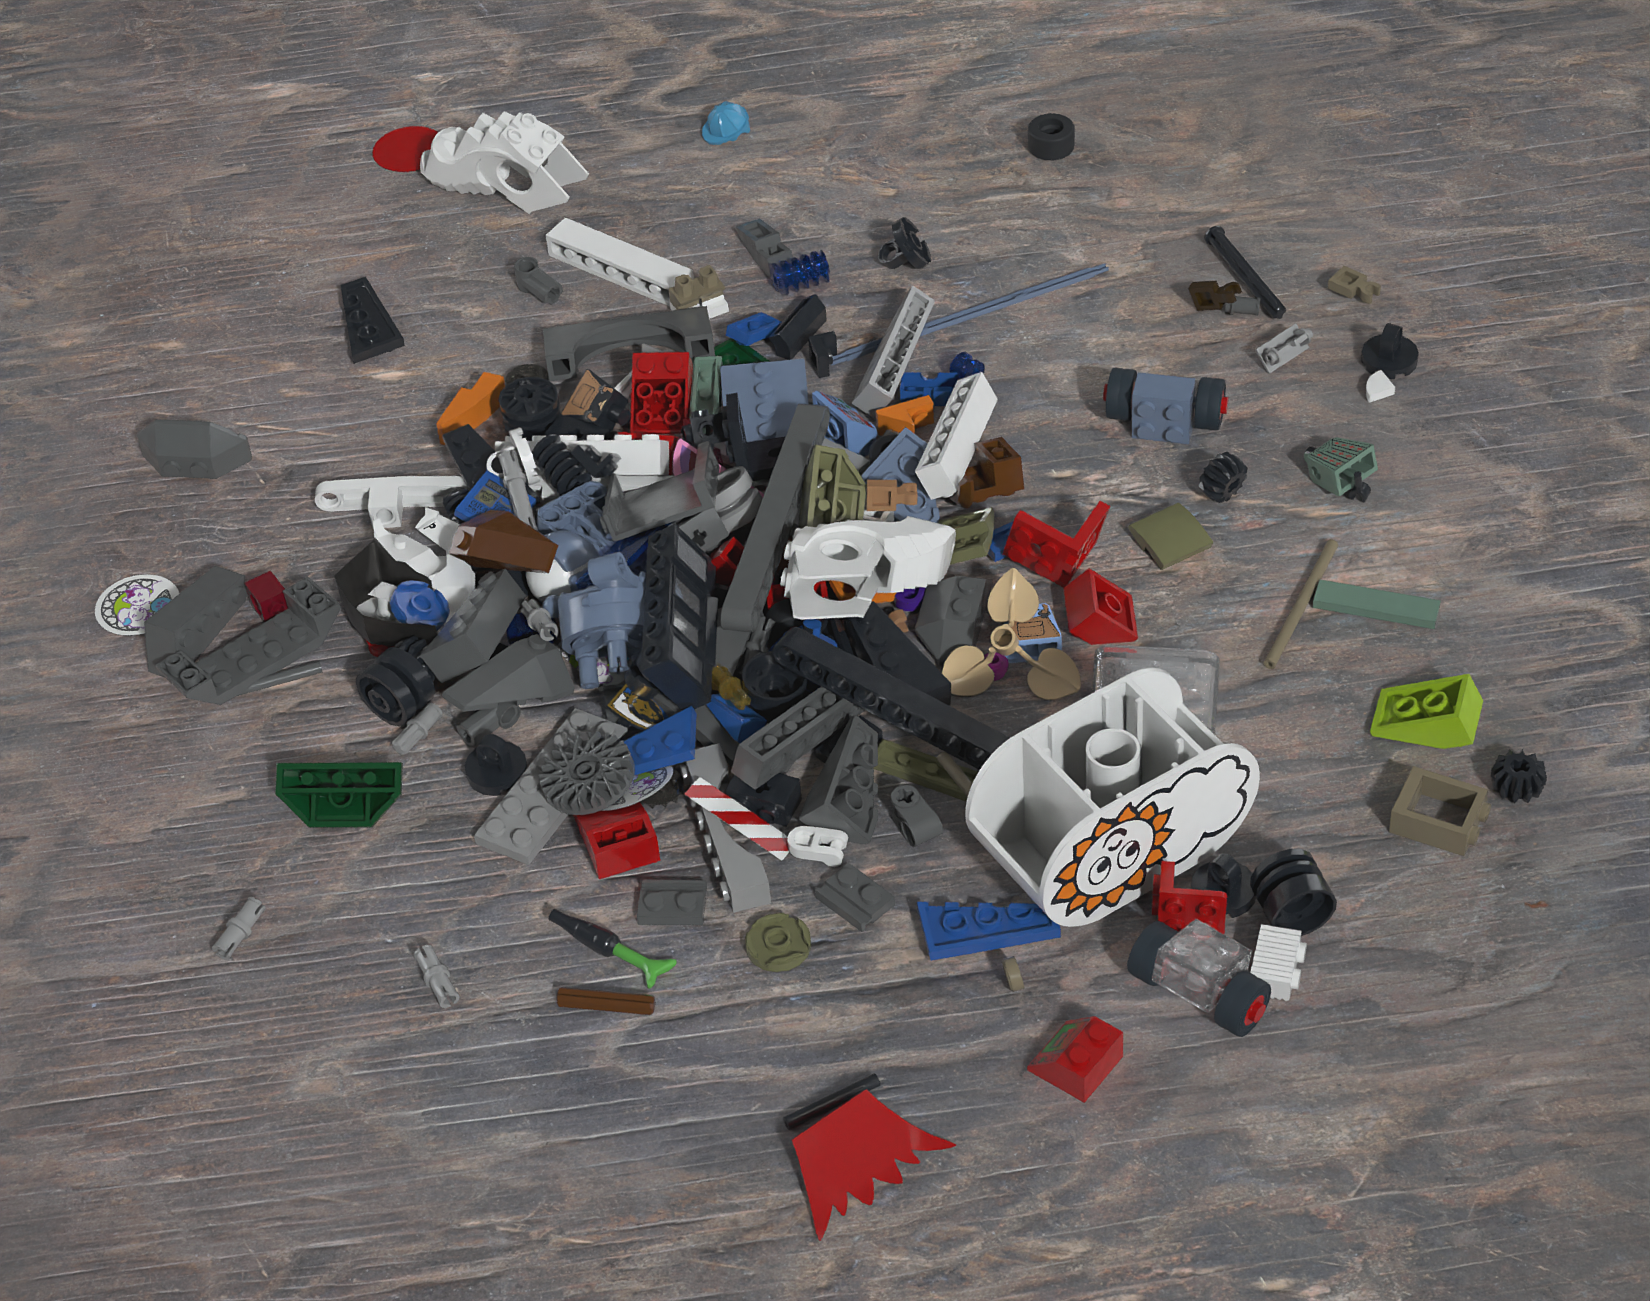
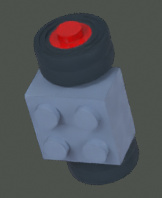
M1112 368L1108 384H1105L1103 401H1106V417L1129 421L1132 418V438L1189 444L1194 423L1195 428L1219 430L1223 414H1227L1229 397H1225L1226 383L1224 379L1201 377L1197 396H1195V378L1139 372L1137 374V371L1134 369Z

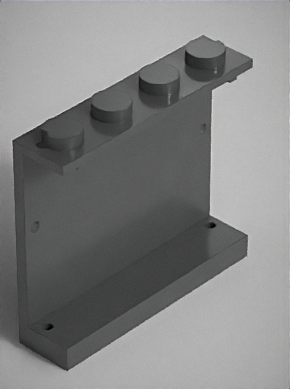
M706 441L698 444L694 470L627 493H623L616 474H611L609 485L607 486V496L604 497L605 506L602 507L603 516L600 517L605 533H610L615 542L714 508L719 464L710 442Z

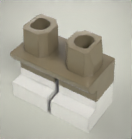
M710 265L700 268L698 271L699 277L691 279L689 275L685 274L675 277V286L669 288L671 311L707 306L709 319L729 312L728 303L723 295L725 286Z

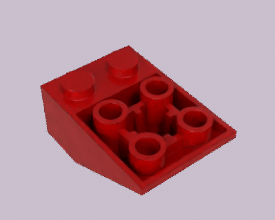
M689 352L633 353L630 433L681 434L682 419L689 418L693 363Z
M640 802L616 810L574 815L599 880L661 861L657 835L648 813Z

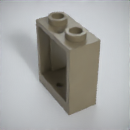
M1413 766L1391 811L1389 832L1465 856L1469 845L1475 846L1481 829L1479 827L1480 821L1485 823L1488 819L1491 804L1486 803L1488 789ZM1421 795L1469 809L1462 827L1413 812Z

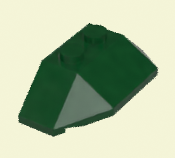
M276 763L275 795L309 828H373L402 795L403 763Z

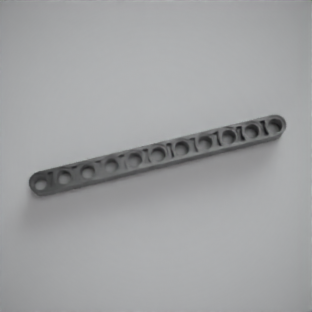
M797 405L722 607L721 627L723 630L755 632L801 505L803 480L815 444L822 445L829 426L830 412L828 406Z

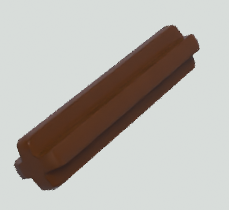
M567 987L559 988L557 993L558 1006L567 1008L652 1015L656 1005L653 995Z

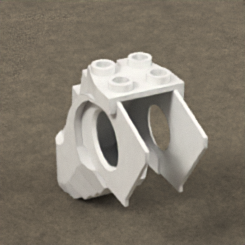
M504 111L498 120L482 113L474 127H470L467 131L460 127L442 129L433 139L431 149L424 151L420 158L421 173L427 180L431 181L432 185L439 186L442 189H446V191H458L461 194L469 192L477 194L481 192L484 195H490L498 190L507 196L508 200L528 214H531L532 211L566 203L570 196L561 186L586 180L589 175L585 168L562 144L564 139L562 134L538 121L534 115L529 113L522 114L520 112L515 117ZM548 158L547 164L543 167L542 164ZM510 166L526 178L529 177L532 180L531 187L528 190H516L505 182L509 176Z
M910 516L899 522L847 520L845 522L819 524L817 527L805 526L803 529L796 528L793 541H788L786 545L784 559L789 560L788 568L783 570L780 583L781 586L785 587L784 597L790 598L793 618L801 620L841 617L864 618L876 592H904V589L926 588L927 585H937V582L944 578L950 566L956 541V530L948 525ZM820 581H839L852 586L856 590V594L853 598L844 601L829 600L818 595L814 590V585Z

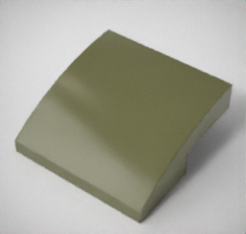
M1179 502L1128 526L1142 551L1148 550L1161 571L1211 548L1213 544L1212 539L1198 520Z
M992 507L938 522L956 530V541L950 565L987 556L994 531V510Z

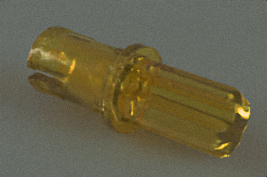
M719 666L713 668L712 682L719 688L721 697L730 700L738 710H744L746 705H750L751 698L742 689L740 679L733 677L725 666H722L721 669Z

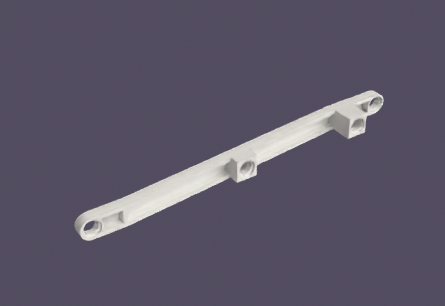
M396 476L322 482L317 486L315 503L321 510L330 512L368 509L372 529H374L373 521L379 518L384 528L401 527L403 507H444L442 503L443 497L456 489L468 488L462 476ZM539 476L540 482L529 486L540 499V503L534 507H541L557 496L560 497L557 489L553 488L545 476ZM611 476L608 478H593L592 481L602 483L607 489ZM617 476L623 493L673 477ZM770 479L753 481L751 486L764 485L767 487ZM332 493L337 498L331 500L324 498L322 495Z

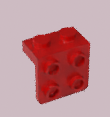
M1162 861L1161 874H1154L1153 894L1159 895H1153L1152 915H1158V921L1179 931L1183 936L1202 937L1205 939L1223 938L1225 933L1227 894L1222 891L1174 888L1175 862Z

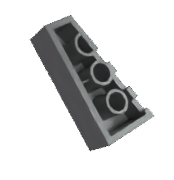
M506 569L495 574L493 572L485 574L478 581L479 585L420 655L441 683L488 662L524 601L526 595Z

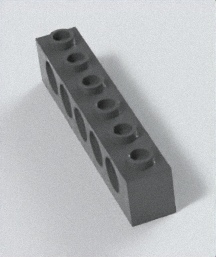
M820 687L740 743L731 772L756 790L846 725L853 715L858 716L865 709Z

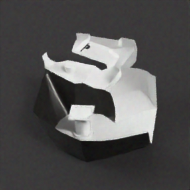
M425 507V516L415 528L446 550V556H436L430 548L410 537L392 534L385 530L381 525L380 518L373 521L374 540L334 575L350 622L369 643L395 646L401 640L416 636L419 640L425 639L426 644L429 645L442 630L441 628L437 631L435 625L400 623L391 611L390 599L394 590L402 582L410 580L422 581L429 584L428 588L433 591L435 589L440 591L447 600L450 609L446 623L475 590V573L472 571L471 566L465 561L448 554L452 545L453 535L460 524L439 515V511Z

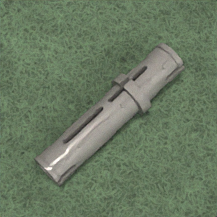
M510 450L505 451L498 458L504 474L503 485L508 489L514 515L538 531L525 487L526 476L521 472L517 452L512 450L510 454Z

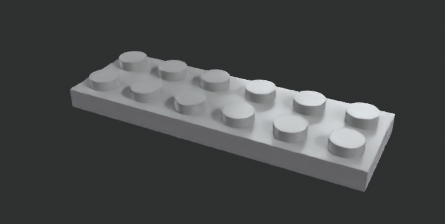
M575 708L475 833V843L530 865L568 816V814L552 807L542 790L539 774H544L541 768L542 765L546 764L544 758L546 757L552 761L554 758L551 751L559 750L557 747L559 743L563 750L570 747L568 738L575 741L576 734H579L582 741L589 740L588 732H591L593 735L595 731H599L603 739H605L608 732L610 735L615 734L620 742L621 740L626 741L629 737L628 728Z

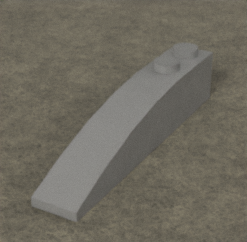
M913 285L880 342L852 402L853 405L876 419L875 410L885 408L892 400L935 300Z

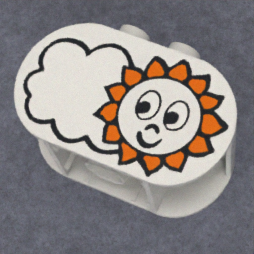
M1144 668L1114 681L1004 742L987 759L975 777L968 794L965 817L968 829L1053 922L1068 927L1082 926L1100 920L1153 890L1154 874H1161L1162 861L1175 862V877L1216 852L1234 834L1250 811L1257 795L1260 771L1257 760L1245 747L1233 743H1222L1183 705L1180 686L1168 672L1159 668Z

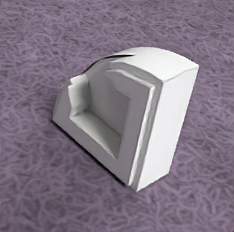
M1382 370L1375 372L1369 377L1366 384V398L1369 403L1395 394V386Z

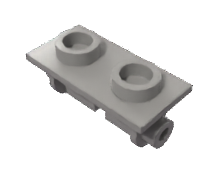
M1295 323L1256 348L1255 351L1267 373L1270 374L1310 348L1308 343L1311 342L1313 333L1309 328L1299 329Z

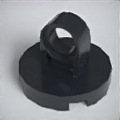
M906 217L893 222L892 232L894 238L880 248L878 252L880 262L889 269L898 268L907 261L917 269L924 268L932 259L925 240L920 242L915 234L919 232L917 227ZM896 250L895 256L891 260H887L888 255Z
M1387 323L1382 334L1374 336L1364 343L1361 351V362L1367 366L1366 371L1368 373L1374 374L1382 370L1388 379H1395L1396 374L1405 373V376H1407L1416 369L1419 352L1417 346L1410 339L1403 336V327Z
M487 734L483 737L478 747L468 755L464 765L466 778L470 782L472 789L483 795L491 796L501 795V790L512 788L528 768L525 753L521 748L513 743L505 742L494 734Z
M1222 853L1213 861L1200 866L1193 874L1191 889L1222 891L1227 894L1226 915L1231 914V918L1248 912L1256 900V896L1250 887L1252 872L1248 867L1238 863L1227 853Z

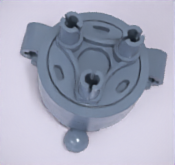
M621 552L596 557L588 561V574L595 586H589L587 589L568 594L562 592L560 596L550 595L543 602L542 608L550 613L551 618H559L562 648L565 652L574 655L578 661L580 687H583V689L599 687L597 670L599 658L608 657L610 672H617V662H619L620 672H624L629 669L627 657L633 663L642 650L646 573L641 571L639 576L632 573ZM675 586V593L681 598L680 592Z

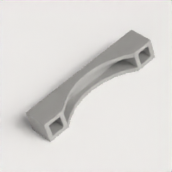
M720 743L695 749V759L684 762L685 765L680 766L684 785L690 784L691 787L701 777L726 794V788L730 781L728 766ZM689 798L691 807L697 806L699 810L695 812L699 830L705 829L706 835H703L706 851L708 854L713 853L715 857L711 859L715 877L721 876L723 881L719 882L723 901H730L733 913L771 903L769 881L761 859L747 852L734 842L725 831L717 816Z

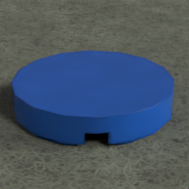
M410 580L402 582L394 590L390 599V607L400 623L435 625L438 631L444 626L449 616L448 602L437 589L433 591L428 588L429 584Z

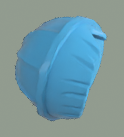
M724 101L715 105L709 113L708 120L702 128V136L711 145L735 141L742 133L750 132L749 116L744 107Z

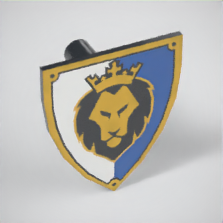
M626 684L606 706L607 709L619 717L616 724L627 728L631 725L645 731L669 718L653 699L637 696Z

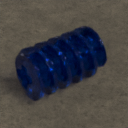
M820 250V253L812 251L809 256L802 254L799 259L792 257L789 263L786 260H782L779 266L776 263L770 264V276L773 286L777 292H779V289H782L785 295H789V286H792L795 292H799V283H802L805 289H809V280H812L816 286H819V277H822L826 283L830 282V269L827 258L822 250Z

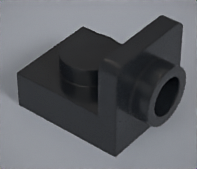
M834 331L808 337L809 358L818 378L830 376L829 364H833L832 356L837 355V336Z
M578 444L570 452L593 478H608L617 470V463L621 459L618 454L610 453L601 461V453L592 445Z

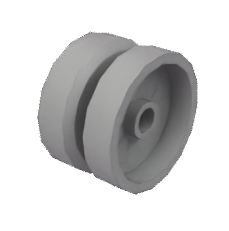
M743 466L727 469L718 475L715 509L728 533L752 521L756 517L763 499L756 488H750L753 481Z

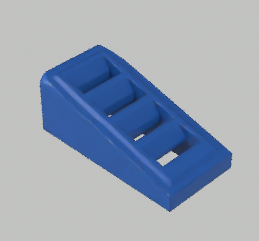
M730 694L711 695V702L706 704L731 737L738 743H742L766 724L764 717Z

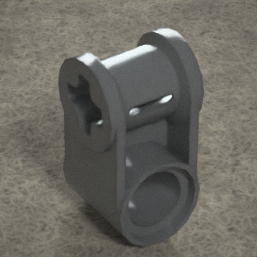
M901 785L892 791L891 802L894 806L892 819L902 831L911 847L914 848L943 834V826L937 813L929 807L915 787Z

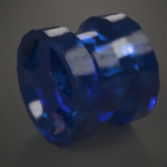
M967 352L959 353L952 360L949 368V373H958V379L980 372L984 374L985 371L984 363L977 359L973 360L972 355Z

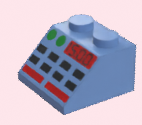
M819 391L813 392V405L829 407V426L825 438L842 445L858 455L864 457L869 455L870 446L876 441L878 436L875 426L862 418L855 408L848 406L843 400Z

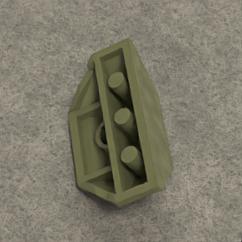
M814 445L803 480L798 528L803 529L805 526L817 527L819 524H831L847 520H863L867 485L849 460V456L844 449Z

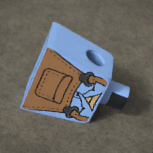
M1039 604L1036 614L1029 621L1024 623L1014 621L1012 629L1018 638L1019 646L1035 661H1038L1040 653L1046 648H1055L1062 651L1061 633L1048 604ZM1017 652L1005 656L1009 663L1027 662Z

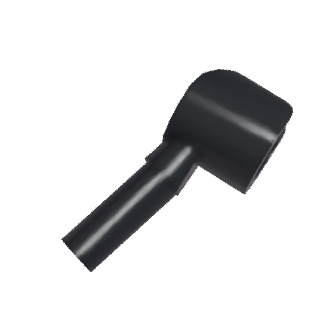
M1356 471L1354 473L1355 484L1349 494V498L1354 500L1356 494H1359L1363 499L1362 502H1366L1371 488L1367 483L1362 482L1361 472Z

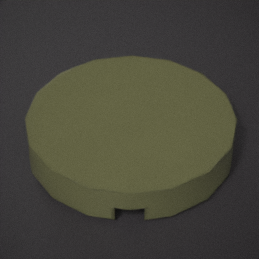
M768 914L756 920L752 924V929L745 936L747 956L754 965L766 971H789L799 966L808 957L811 950L809 928L801 919L789 918V914Z

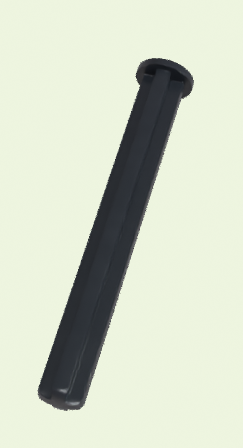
M1221 226L1211 227L1204 236L1205 242L1216 249L1254 297L1260 298V304L1272 318L1281 319L1286 312L1285 306L1224 235V229Z

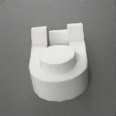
M799 826L790 831L788 835V849L794 857L822 861L831 867L841 865L844 855L842 849L846 848L848 842V835L845 832L812 826Z

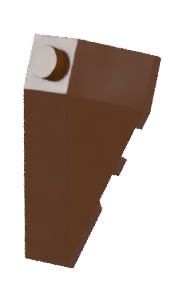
M489 510L458 526L456 533L453 535L452 545L448 554L474 567L549 574L559 545L533 529L511 512Z

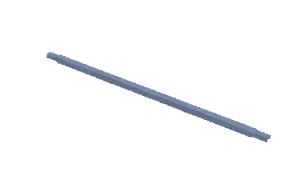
M1106 263L1092 268H1086L925 323L920 336L1095 277V275L1109 271V267H1106ZM883 338L832 356L833 364L830 365L850 361L876 352Z

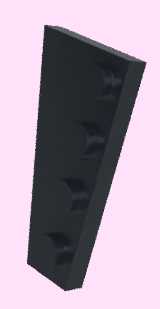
M366 276L340 285L354 364L405 346L403 336Z
M467 424L442 436L470 491L487 471V460L491 454L495 453V450ZM496 457L491 462V468L494 472L500 474L503 473L499 458ZM525 482L527 494L536 498V504L540 503L539 496Z

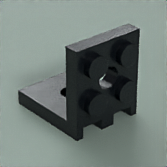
M738 393L726 394L727 406H722V424L724 436L728 441L727 450L730 463L735 462L736 467L743 466L752 481L770 479L786 436L747 442Z

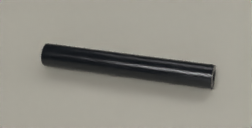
M874 1073L783 1117L784 1124L790 1130L836 1108L866 1089L871 1091L881 1085L879 1078Z

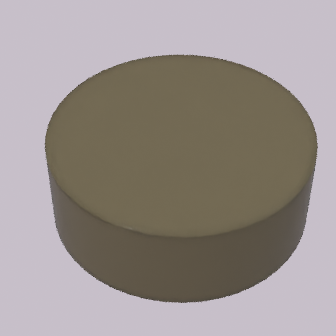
M1015 957L1003 959L1002 966L1010 990L1014 992L1024 989Z

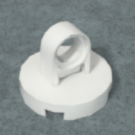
M519 427L509 431L512 447L491 454L487 460L486 468L498 477L504 478L503 473L499 474L492 470L491 462L505 451L510 450V454L512 450L516 451L521 472L525 474L526 483L530 486L539 483L540 479L538 474L532 475L536 465L526 438H519L523 434L522 429Z

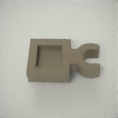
M1343 266L1328 280V289L1350 299L1357 295L1360 296L1363 302L1371 304L1373 294L1376 296L1380 295V284L1372 281L1367 282L1366 275L1346 266Z

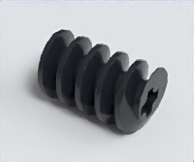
M552 434L542 438L536 444L532 451L535 465L544 473L553 488L557 489L558 494L562 496L578 486L592 481L593 478L582 465H579L578 460L570 453L571 450L567 449L565 442L560 441V436Z

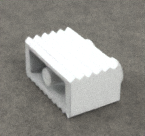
M1261 924L1250 973L1270 984V998L1288 1001L1291 990H1298L1301 969H1296L1297 962L1304 963L1307 943L1301 942V930Z

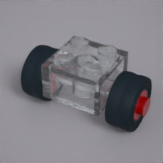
M1198 919L1193 920L1180 932L1170 928L1163 922H1152L1139 935L1129 954L1127 969L1133 976L1141 979L1148 985L1164 987L1206 1013H1209L1216 1007L1214 1014L1215 1022L1220 1027L1239 1037L1247 1035L1262 1018L1271 996L1270 984L1248 972L1252 950Z

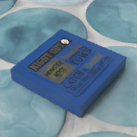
M487 470L457 506L454 515L467 522L489 510L509 511L514 514L508 489L503 485V479ZM528 494L531 508L536 505V498Z

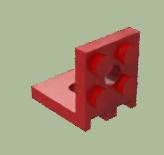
M1099 501L1074 538L1020 510L1014 518L1003 555L1064 588L1096 545L1110 505Z

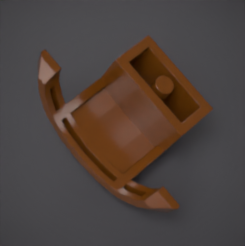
M1003 437L974 443L977 465L967 467L965 475L958 483L957 492L948 498L962 508H970L973 502H984L989 497L998 495L1010 496L1015 491L1023 490L1024 479L1021 456Z

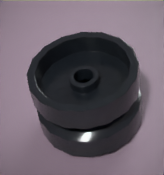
M390 647L375 659L374 664L367 666L357 675L355 681L357 691L369 709L381 720L399 727L406 724L415 715L416 710L424 707L434 698L435 694L434 683L422 664L410 653L396 647Z

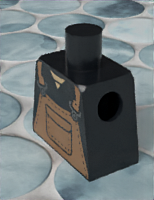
M586 369L562 410L561 415L607 428L611 433L616 423L620 425L627 424L631 413L626 409L628 399L591 370Z

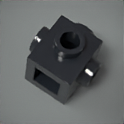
M708 409L690 412L691 418L682 419V440L693 447H697V449L698 444L706 441L710 442L712 449H715V443L727 441L723 431L722 413L708 414Z

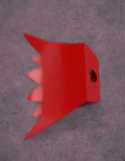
M867 1089L795 1136L791 1140L802 1171L818 1240L821 1241L825 1234L832 1205L836 1207L842 1216L846 1214L847 1192L862 1203L872 1205L874 1200V1182L872 1177L892 1184L903 1183V1178L895 1159L905 1163L919 1164L920 1160L912 1150H943L955 1147L956 1144L931 1135L910 1124L881 1103Z

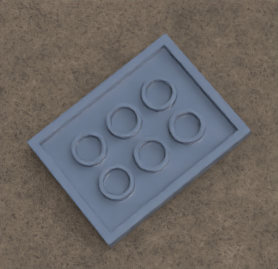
M805 359L720 366L723 406H727L726 394L738 393L747 442L786 436L797 405L809 404ZM725 441L726 455H728V441Z

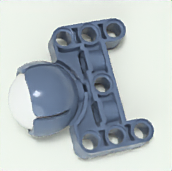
M586 482L542 506L537 512L536 526L538 532L559 545L549 574L524 571L530 591L542 605L546 597L550 595L560 596L562 592L568 594L587 589L589 586H595L588 574V561L596 557L621 552L632 573L639 576L641 571L646 573L648 546L635 535L614 542L611 534L605 533L600 517L603 516L602 507L605 506L604 497L607 496V489L600 482ZM676 577V585H677V584L681 583V581Z

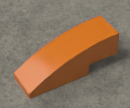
M483 372L472 389L460 388L436 423L441 445H446L443 440V434L467 424L476 429L500 407L499 395L505 387L504 376Z

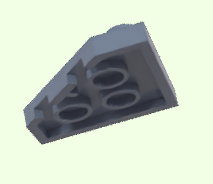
M906 427L861 477L866 485L867 480H897V487L905 483H916L918 492L917 504H896L894 522L902 521L907 516L938 523L940 515L936 499H930L915 473L927 443Z

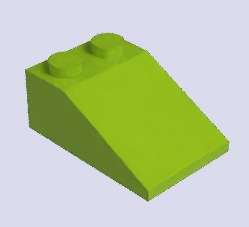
M1470 674L1384 688L1380 692L1370 733L1374 737L1440 749L1471 745L1474 742L1483 699Z

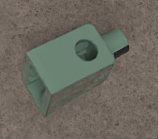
M1336 437L1330 439L1319 448L1310 446L1304 453V460L1308 464L1312 482L1337 496H1341L1354 487V473L1356 471L1361 472L1363 481L1378 470L1374 445L1370 443Z

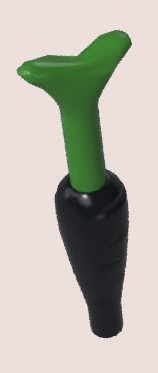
M553 909L549 914V921L562 927L575 939L597 954L605 957L617 956L641 969L645 974L648 989L655 985L657 976L668 972L677 963L676 959L656 960L647 958L621 944L619 936L612 931L594 923L566 915L557 909Z

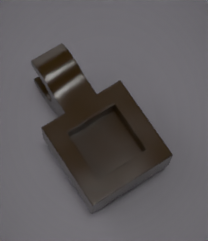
M1217 280L1192 282L1188 288L1197 311L1221 310L1225 303L1236 302L1234 294H1241L1242 292L1238 282H1230L1219 287Z

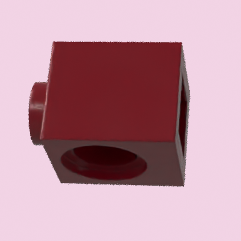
M271 570L244 583L249 603L264 623L288 609L283 593L285 588Z

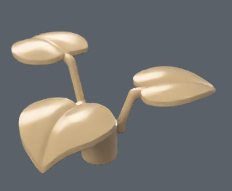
M1010 569L998 580L988 599V611L991 618L997 623L1008 622V624L998 626L993 630L991 634L993 646L989 648L988 657L984 659L982 651L977 647L965 645L955 649L946 659L942 674L951 682V694L975 696L986 691L993 683L995 677L988 664L992 662L997 652L1004 656L1017 652L1029 664L1034 666L1028 673L1027 681L1030 690L1039 698L1056 700L1077 693L1080 690L1081 678L1074 661L1065 652L1055 648H1046L1040 653L1037 662L1019 646L1018 638L1012 629L1014 621L1024 623L1033 618L1039 607V598L1034 587L1017 569Z

